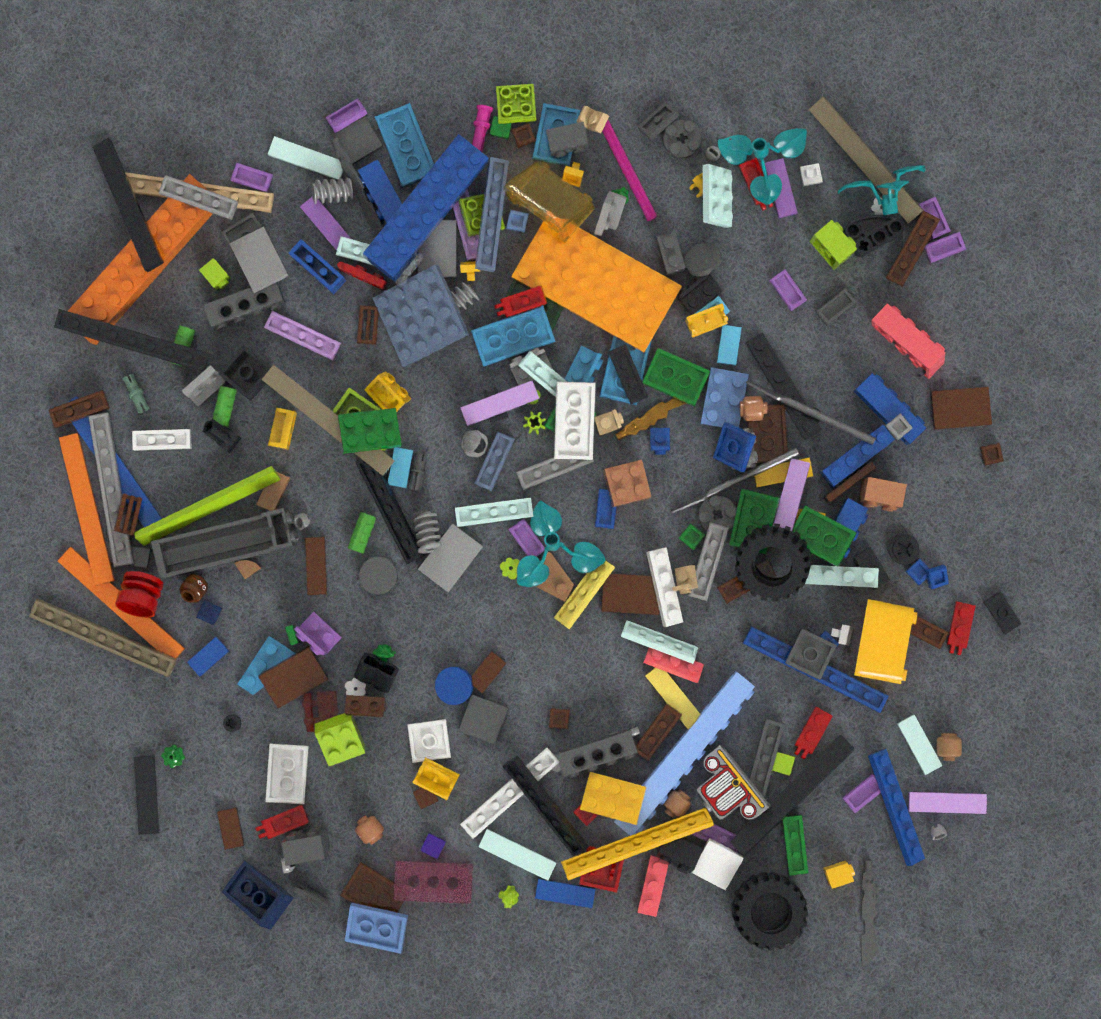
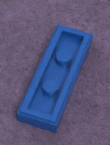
M538 878L535 899L592 908L595 888Z

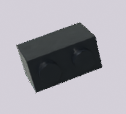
M679 838L661 845L656 853V857L660 858V862L667 865L672 864L677 867L678 871L687 874L695 870L703 849Z

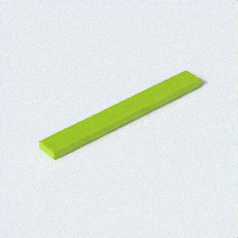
M270 466L134 533L135 538L143 546L150 544L151 541L158 540L281 480L280 476Z

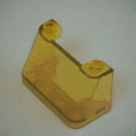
M544 161L534 162L509 180L503 187L509 201L515 205L517 203L519 206L523 205L548 224L551 230L559 232L558 238L563 242H566L595 209L592 203L593 199L587 193L582 194L551 171L549 165Z

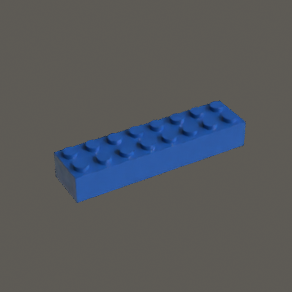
M458 134L363 252V257L394 281L488 164L489 158Z

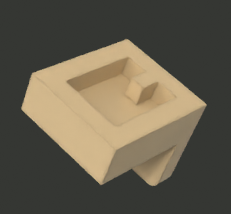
M583 106L576 122H584L585 128L601 133L609 116L603 112L595 111L588 106Z
M616 409L594 417L600 436L621 429V424L624 423L621 412L617 413Z
M695 565L675 568L677 586L672 587L673 591H680V594L691 593V589L698 588Z

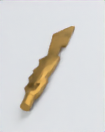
M676 398L666 403L660 402L648 410L641 418L636 417L615 436L619 441L628 435H636L639 431L647 430L650 425L654 426L657 420L667 418L669 410L687 403Z

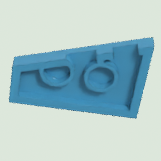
M269 636L237 685L252 695L256 694L264 687L258 675L296 653Z

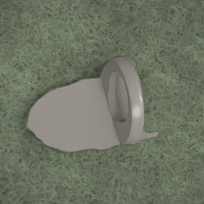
M479 430L466 431L461 443L462 449L469 457L484 455L489 445L486 435ZM482 438L485 442V448L482 452L475 453L474 450H476Z

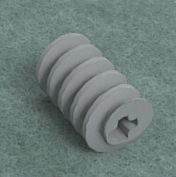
M339 178L337 183L335 179H331L330 182L324 179L322 184L318 179L315 180L314 184L312 182L314 204H317L318 199L324 204L325 198H328L329 203H332L333 198L336 199L337 203L340 202L341 197H343L344 202H347L348 197L353 199L350 178H346L345 182L342 178Z
M464 282L461 283L462 289L455 287L456 294L450 291L459 313H461L460 307L465 310L467 309L466 302L473 305L472 298L480 300L471 286Z
M430 511L413 513L412 515L415 517L413 521L416 525L415 531L418 532L416 534V539H418L417 546L420 547L418 552H434L437 547L442 545L440 542L435 541L440 539V535L434 534L439 531V528L433 527L438 524V521L432 520V518L437 516V513H431Z

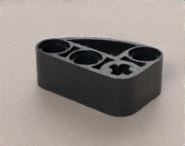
M868 215L849 222L844 227L843 233L855 241L857 250L854 252V255L862 258L897 238L904 231L905 224L902 219L893 216ZM890 225H897L899 231L893 232L890 228ZM848 228H854L857 234L855 236L850 235ZM874 234H880L883 241H876ZM860 244L861 246L863 244L866 246L864 250H860L858 247Z

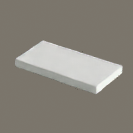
M556 381L554 459L593 460L595 383Z

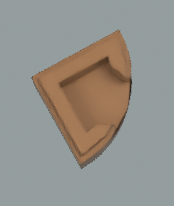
M241 560L234 563L244 579L249 578L262 569L257 563L249 560Z

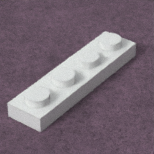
M667 548L648 551L646 554L663 627L682 623L683 619L677 592L672 590L675 583Z

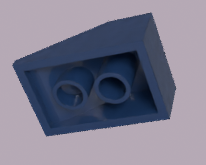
M246 861L241 864L221 892L259 926L270 930L294 898L281 886Z

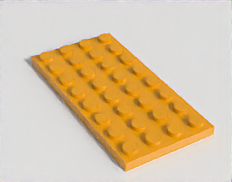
M551 211L548 212L511 278L530 289L542 285L546 298L643 353L682 287Z

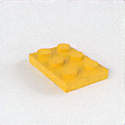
M590 772L580 810L637 825L647 787Z

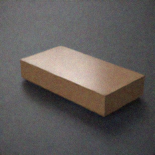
M278 473L281 480L265 487L256 505L269 511L276 510L290 481V477Z

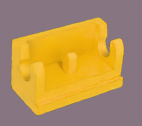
M723 304L693 314L685 319L692 338L728 324V317L724 313Z
M276 408L268 446L289 450L297 415L295 411Z
M425 757L413 783L447 800L460 774Z

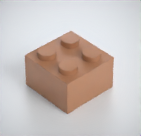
M642 460L603 470L612 507L651 498Z
M872 477L862 479L858 502H862L864 507L874 508L882 506L881 510L896 511L898 508L903 507L907 484Z

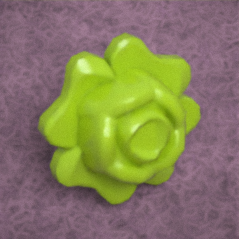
M512 885L508 886L505 891H500L498 897L502 899L504 908H512V905L518 902L519 894L515 890V886Z

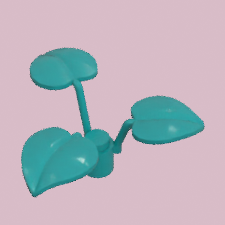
M797 128L778 134L774 139L775 147L771 146L763 138H757L751 143L750 139L744 135H733L725 139H719L718 146L721 155L730 164H742L746 161L747 155L754 153L756 158L760 159L764 177H756L750 185V191L756 200L767 205L776 201L780 196L782 181L776 174L767 176L764 158L769 154V149L776 153L781 152L785 158L798 157L805 149L807 130Z
M916 165L893 171V174L897 173L896 181L876 186V188L888 189V194L882 195V199L878 195L872 181H855L842 186L837 192L839 194L846 188L859 186L870 187L878 201V205H882L883 215L898 213V191L909 183V180H899L900 176L914 170L925 172L926 168L924 165Z
M538 502L533 510L530 525L532 531L537 536L545 535L544 542L546 547L544 548L541 561L533 555L521 559L517 567L518 585L534 587L545 582L550 570L543 563L548 551H556L559 547H562L573 556L571 560L572 566L580 573L592 572L605 563V557L600 549L589 542L577 543L574 547V552L569 550L564 543L560 542L559 535L555 533L562 525L560 513L544 502Z

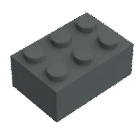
M322 826L310 828L308 832L304 833L303 829L291 831L281 842L285 866L325 859L331 852L328 830L322 829Z

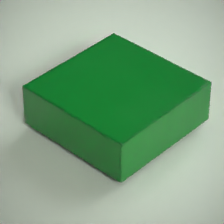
M494 116L490 136L509 140L512 123L499 124L498 117Z
M690 523L678 539L694 550L705 534Z
M295 625L285 628L291 645L300 643L299 638L295 635L297 633L294 630Z

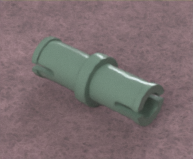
M129 374L131 382L125 376L123 381L129 391L128 396L133 400L137 412L143 413L141 405L144 411L149 410V406L143 396L144 391L139 387L135 375Z

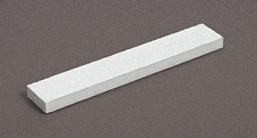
M547 747L526 767L536 780L539 781L559 763V760ZM510 779L460 825L474 839L524 793L513 779Z

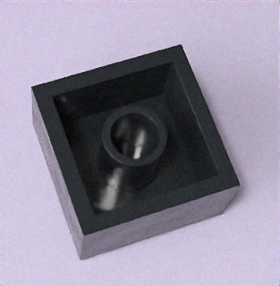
M243 345L218 374L248 400L252 401L266 383L262 381V378L270 370V367Z

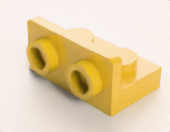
M386 371L377 375L364 389L381 409L396 408L397 412L405 403L411 400L407 390L400 387L395 381L394 376Z

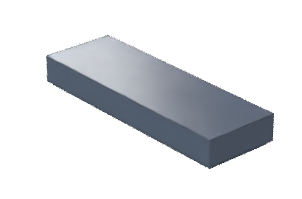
M497 431L474 484L492 492L514 443V438Z

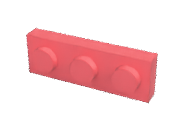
M650 647L643 662L695 683H698L704 664L694 661L692 664Z
M650 855L637 913L656 917L668 865L660 862V858Z

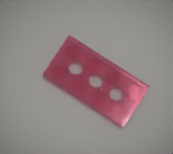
M395 861L393 901L471 904L473 864ZM411 876H417L420 883L416 887H411L408 879ZM432 876L439 879V884L435 888H431L428 885V879ZM451 877H455L458 880V886L454 889L447 886V880Z

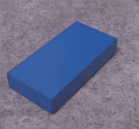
M599 489L595 527L614 529L616 507H612L609 491Z
M215 637L187 663L201 677L226 655L229 650L218 637Z

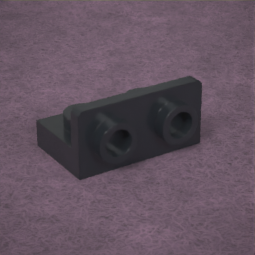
M710 274L697 276L694 279V284L690 287L686 285L679 291L678 300L691 315L695 314L722 292L710 278Z

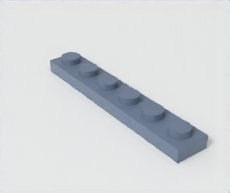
M490 157L488 161L475 269L494 272L496 267L509 164L508 160Z

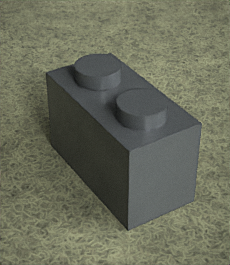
M584 122L546 130L551 156L559 158L573 151L574 153L584 152L588 148Z
M676 232L657 236L656 244L665 276L684 272L685 264Z

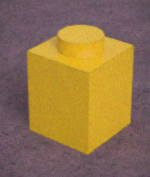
M846 861L823 868L831 889L854 882L852 877L855 875L854 869Z

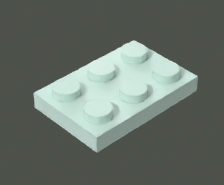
M711 164L703 165V222L724 228L732 227L733 196L731 170Z

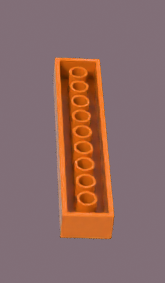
M191 174L183 180V182L207 190ZM168 197L147 221L164 263L146 272L131 239L68 311L115 325L213 213ZM84 337L92 344L97 345L99 342L98 340Z

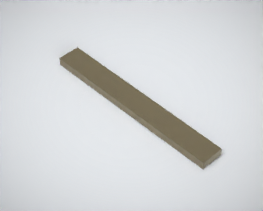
M824 96L809 109L875 186L896 181L893 174ZM902 187L898 191L897 196L898 212L909 224L923 209L907 190ZM878 188L883 195L888 194L887 188Z
M273 365L262 378V381L341 442L338 415ZM381 449L354 452L382 476L395 462Z
M41 599L35 600L29 617L167 677L171 676L177 658Z

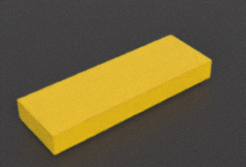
M810 458L799 459L810 463L807 478L813 477ZM790 461L778 464L754 476L756 488L785 482Z

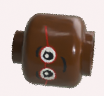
M196 574L189 575L179 588L181 597L186 602L197 603L206 594L208 584L202 576Z

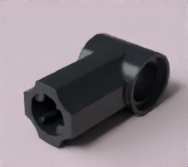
M214 419L204 424L202 432L215 440L220 447L229 453L232 452L241 440L240 436L236 435L229 428L226 429Z

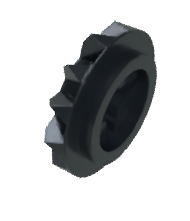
M900 534L895 536L889 543L888 553L896 563L910 564L919 555V544L913 536ZM910 544L906 549L909 556L905 553H901L898 555L901 549L899 547L900 545L905 546Z

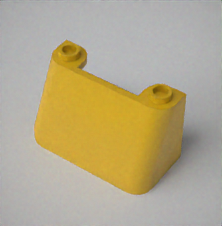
M868 599L854 676L901 684V681H906L907 670L904 669L911 626L916 624L918 614L914 612V608Z

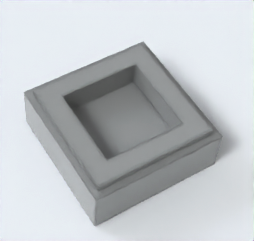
M901 413L885 425L897 441L912 429V426Z

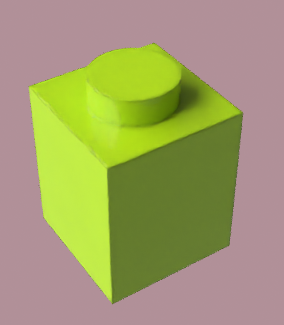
M214 258L199 269L216 290L219 288L223 289L229 284L228 280L231 277Z

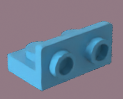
M581 345L565 380L567 382L593 383L595 377L592 375L595 369L599 371L604 361L601 359L602 354Z

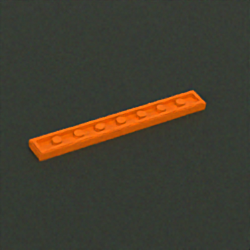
M75 433L59 437L94 584L97 586L115 581L79 434Z
M70 547L58 560L65 569L156 650L174 658H177L185 650L179 642L151 617H136L120 611L115 606L120 590L111 582L96 586L90 563L75 549Z

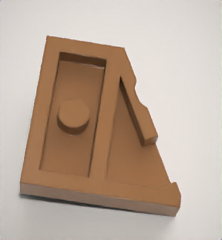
M548 552L543 564L548 566L550 570L549 576L545 582L536 587L566 602L574 584L554 556Z

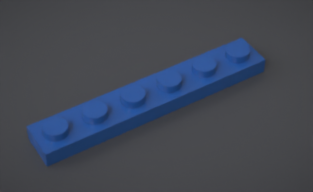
M882 749L868 755L906 866H912L924 860L925 857L887 749Z

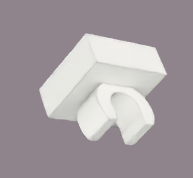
M819 163L800 167L803 187L823 182Z
M842 624L841 630L832 628L831 636L838 637L839 644L850 646L853 627Z

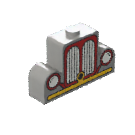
M719 745L705 757L704 767L708 772L714 773V776L702 784L697 791L704 799L703 804L708 811H713L719 819H724L740 806L742 816L750 820L760 816L771 807L723 745Z

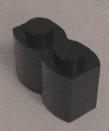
M364 653L359 661L354 677L362 683L371 684L381 692L388 693L399 669L392 663L382 661L373 654Z

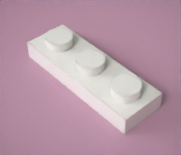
M190 429L132 431L134 451L192 449Z

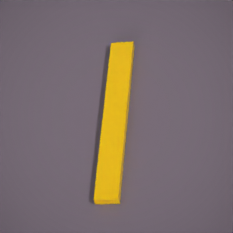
M705 807L561 861L567 879L570 880L714 826V823Z

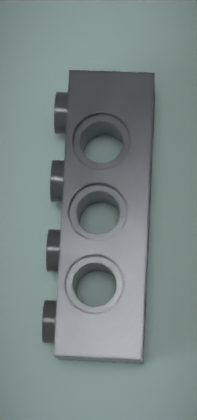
M276 282L256 293L251 288L204 304L203 307L210 326L213 329L222 330L227 328V324L235 322V324L241 323L246 320L245 317L250 315L257 317L264 314V310L279 309L285 301L279 284ZM267 295V301L263 304L259 303V297ZM248 301L250 304L249 308L241 310V304ZM231 308V314L228 317H224V309Z
M631 728L559 751L557 752V757L563 775H569V778L580 775V771L586 769L588 772L598 769V765L604 763L606 766L617 763L616 760L623 757L624 760L635 757V753H638V749ZM613 744H620L622 750L619 753L613 752L611 750ZM599 749L603 752L604 756L596 759L593 756V751ZM581 755L584 757L585 763L578 765L574 758Z

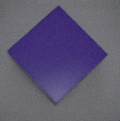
M429 833L420 851L438 859L446 841Z

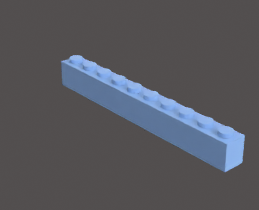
M735 671L700 713L693 726L687 729L641 785L647 788L637 825L616 819L613 820L614 823L630 836L641 832L644 828L642 824L645 820H650L657 812L654 809L659 804L663 805L668 799V792L671 789L675 790L679 786L681 776L683 774L687 775L692 770L693 766L691 764L695 759H701L706 752L704 748L708 744L712 745L718 737L716 735L720 729L724 730L730 723L728 719L732 714L736 715L741 710L742 706L740 704L744 699L748 701L754 694L753 688L755 686Z

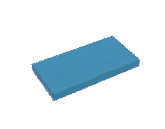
M409 103L375 116L402 188L421 181L434 163L411 104Z
M544 306L471 330L483 367L556 342Z
M613 336L610 351L626 344L641 380H643L651 342L643 353ZM609 356L599 397L630 404Z

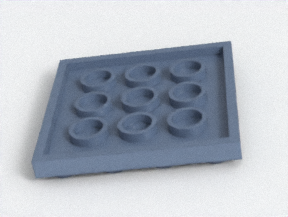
M433 265L373 297L403 367H407L469 335L439 265Z

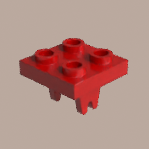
M589 846L586 849V852L596 849L598 847ZM624 860L581 875L579 884L617 893Z

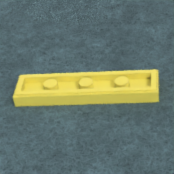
M605 560V563L597 569L586 573L554 618L570 629L615 567Z
M654 668L645 675L666 703L682 713L680 720L687 729L691 728L697 721L700 713L666 671Z

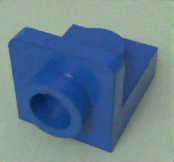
M650 428V451H654V455H666V451H670V428Z

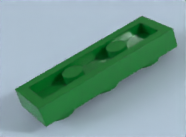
M802 815L786 816L782 823L788 875L808 874Z

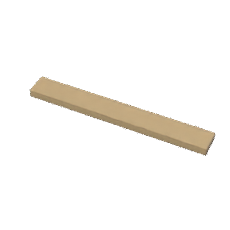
M126 173L134 194L168 198L159 194L164 178ZM201 183L211 192L238 201L237 208L272 213L274 193Z

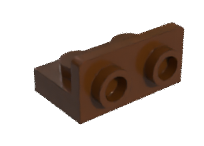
M346 695L344 712L346 715L383 717L384 712H386V700L384 697Z

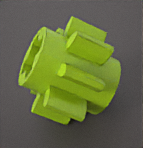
M531 411L529 418L524 416L527 424H524L523 427H529V434L532 431H536V434L539 435L540 428L546 429L542 425L546 419L540 418L541 412L534 415ZM537 418L540 425L534 428L531 427L530 420L534 421Z

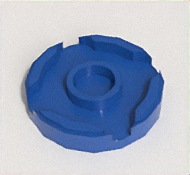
M461 667L446 668L438 674L435 681L437 696L448 705L464 703L473 692V680L471 675Z

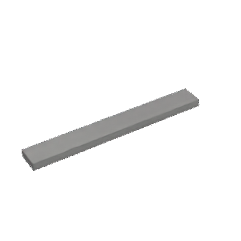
M109 413L89 416L113 565L114 567L134 564L130 535L113 531L122 497V488ZM125 506L119 527L120 529H123V524L126 516Z

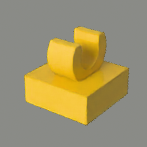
M573 161L572 167L565 166L562 182L580 187L584 171L579 170L581 164Z
M703 173L697 175L692 180L694 184L689 188L690 190L695 187L699 188L700 192L696 195L697 198L703 195Z
M476 261L460 262L461 273L467 272V281H475V272L480 271L475 269Z

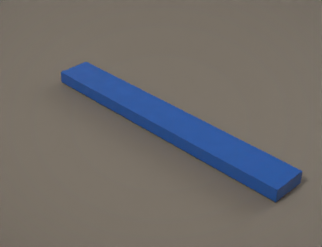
M76 396V397H74L73 399H71L70 401L79 399V397ZM89 416L72 422L95 456ZM116 452L122 494L125 493L142 498L138 515L139 521L143 527H146L161 520L162 517ZM135 501L133 502V506H132V511H133V512H134V508H135V504H136Z
M752 626L743 641V644L881 713L889 697L827 665L821 680H818L785 664L792 646Z

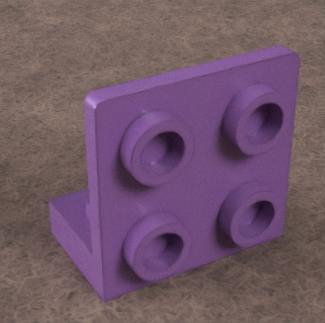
M315 612L301 626L294 628L297 632L295 635L302 642H308L311 645L309 648L316 655H327L342 638Z

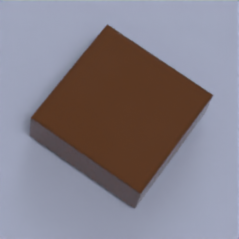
M529 123L511 129L518 148L536 142Z
M1000 443L980 447L984 466L1004 462Z
M550 708L549 728L568 729L570 710Z
M424 788L413 791L420 809L439 801L436 794Z

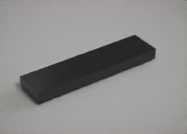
M155 755L134 757L139 835L158 834L159 820Z

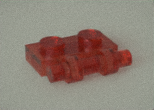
M336 690L317 692V700L311 699V693L303 694L304 701H302V706L305 707L304 725H306L307 732H314V724L338 716ZM312 706H318L319 717L313 718Z

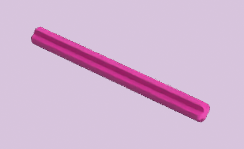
M607 120L602 132L647 221H652L657 215L609 120Z

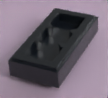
M871 547L853 557L859 567L879 568L878 587L890 581Z
M1001 592L996 593L983 602L1003 634H1007L1021 625V622Z

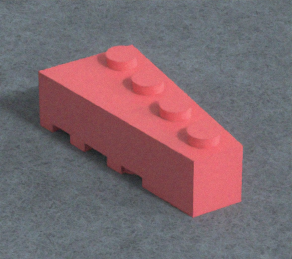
M887 303L872 319V326L890 343L894 341L896 343L895 347L902 355L908 354L909 359L916 368L922 367L926 371L924 376L928 379L944 364V347L938 342L934 343L931 341L930 336L924 330H918L915 327L916 324L910 318L905 319L897 307H891Z

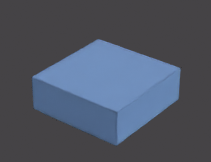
M510 209L506 229L525 233L529 214Z

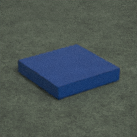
M724 422L713 458L740 472H745L756 436L731 423Z

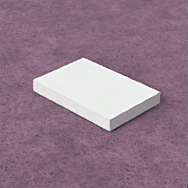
M270 743L265 802L305 804L309 746Z

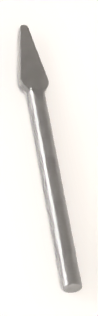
M746 381L750 386L772 398L873 445L876 439L790 397Z
M797 448L781 454L711 488L673 509L671 512L675 513L715 496L799 455Z

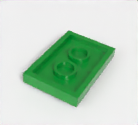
M658 348L642 383L695 407L710 371Z
M396 408L338 415L343 454L396 448L402 445Z
M741 489L729 545L740 547L748 533L751 534L753 529L757 527L760 529L765 524L773 526L780 497ZM769 547L761 549L759 553L767 554Z
M804 506L792 531L793 533L797 531L801 534L800 538L805 539L807 549H810L812 554L837 567L840 565L857 534L855 531L807 506Z

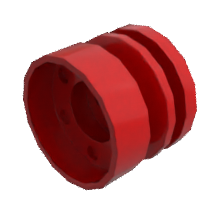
M128 571L124 573L123 582H121L123 590L118 592L115 606L120 611L132 616L153 617L158 606L156 599L161 596L164 584L159 578L148 573Z

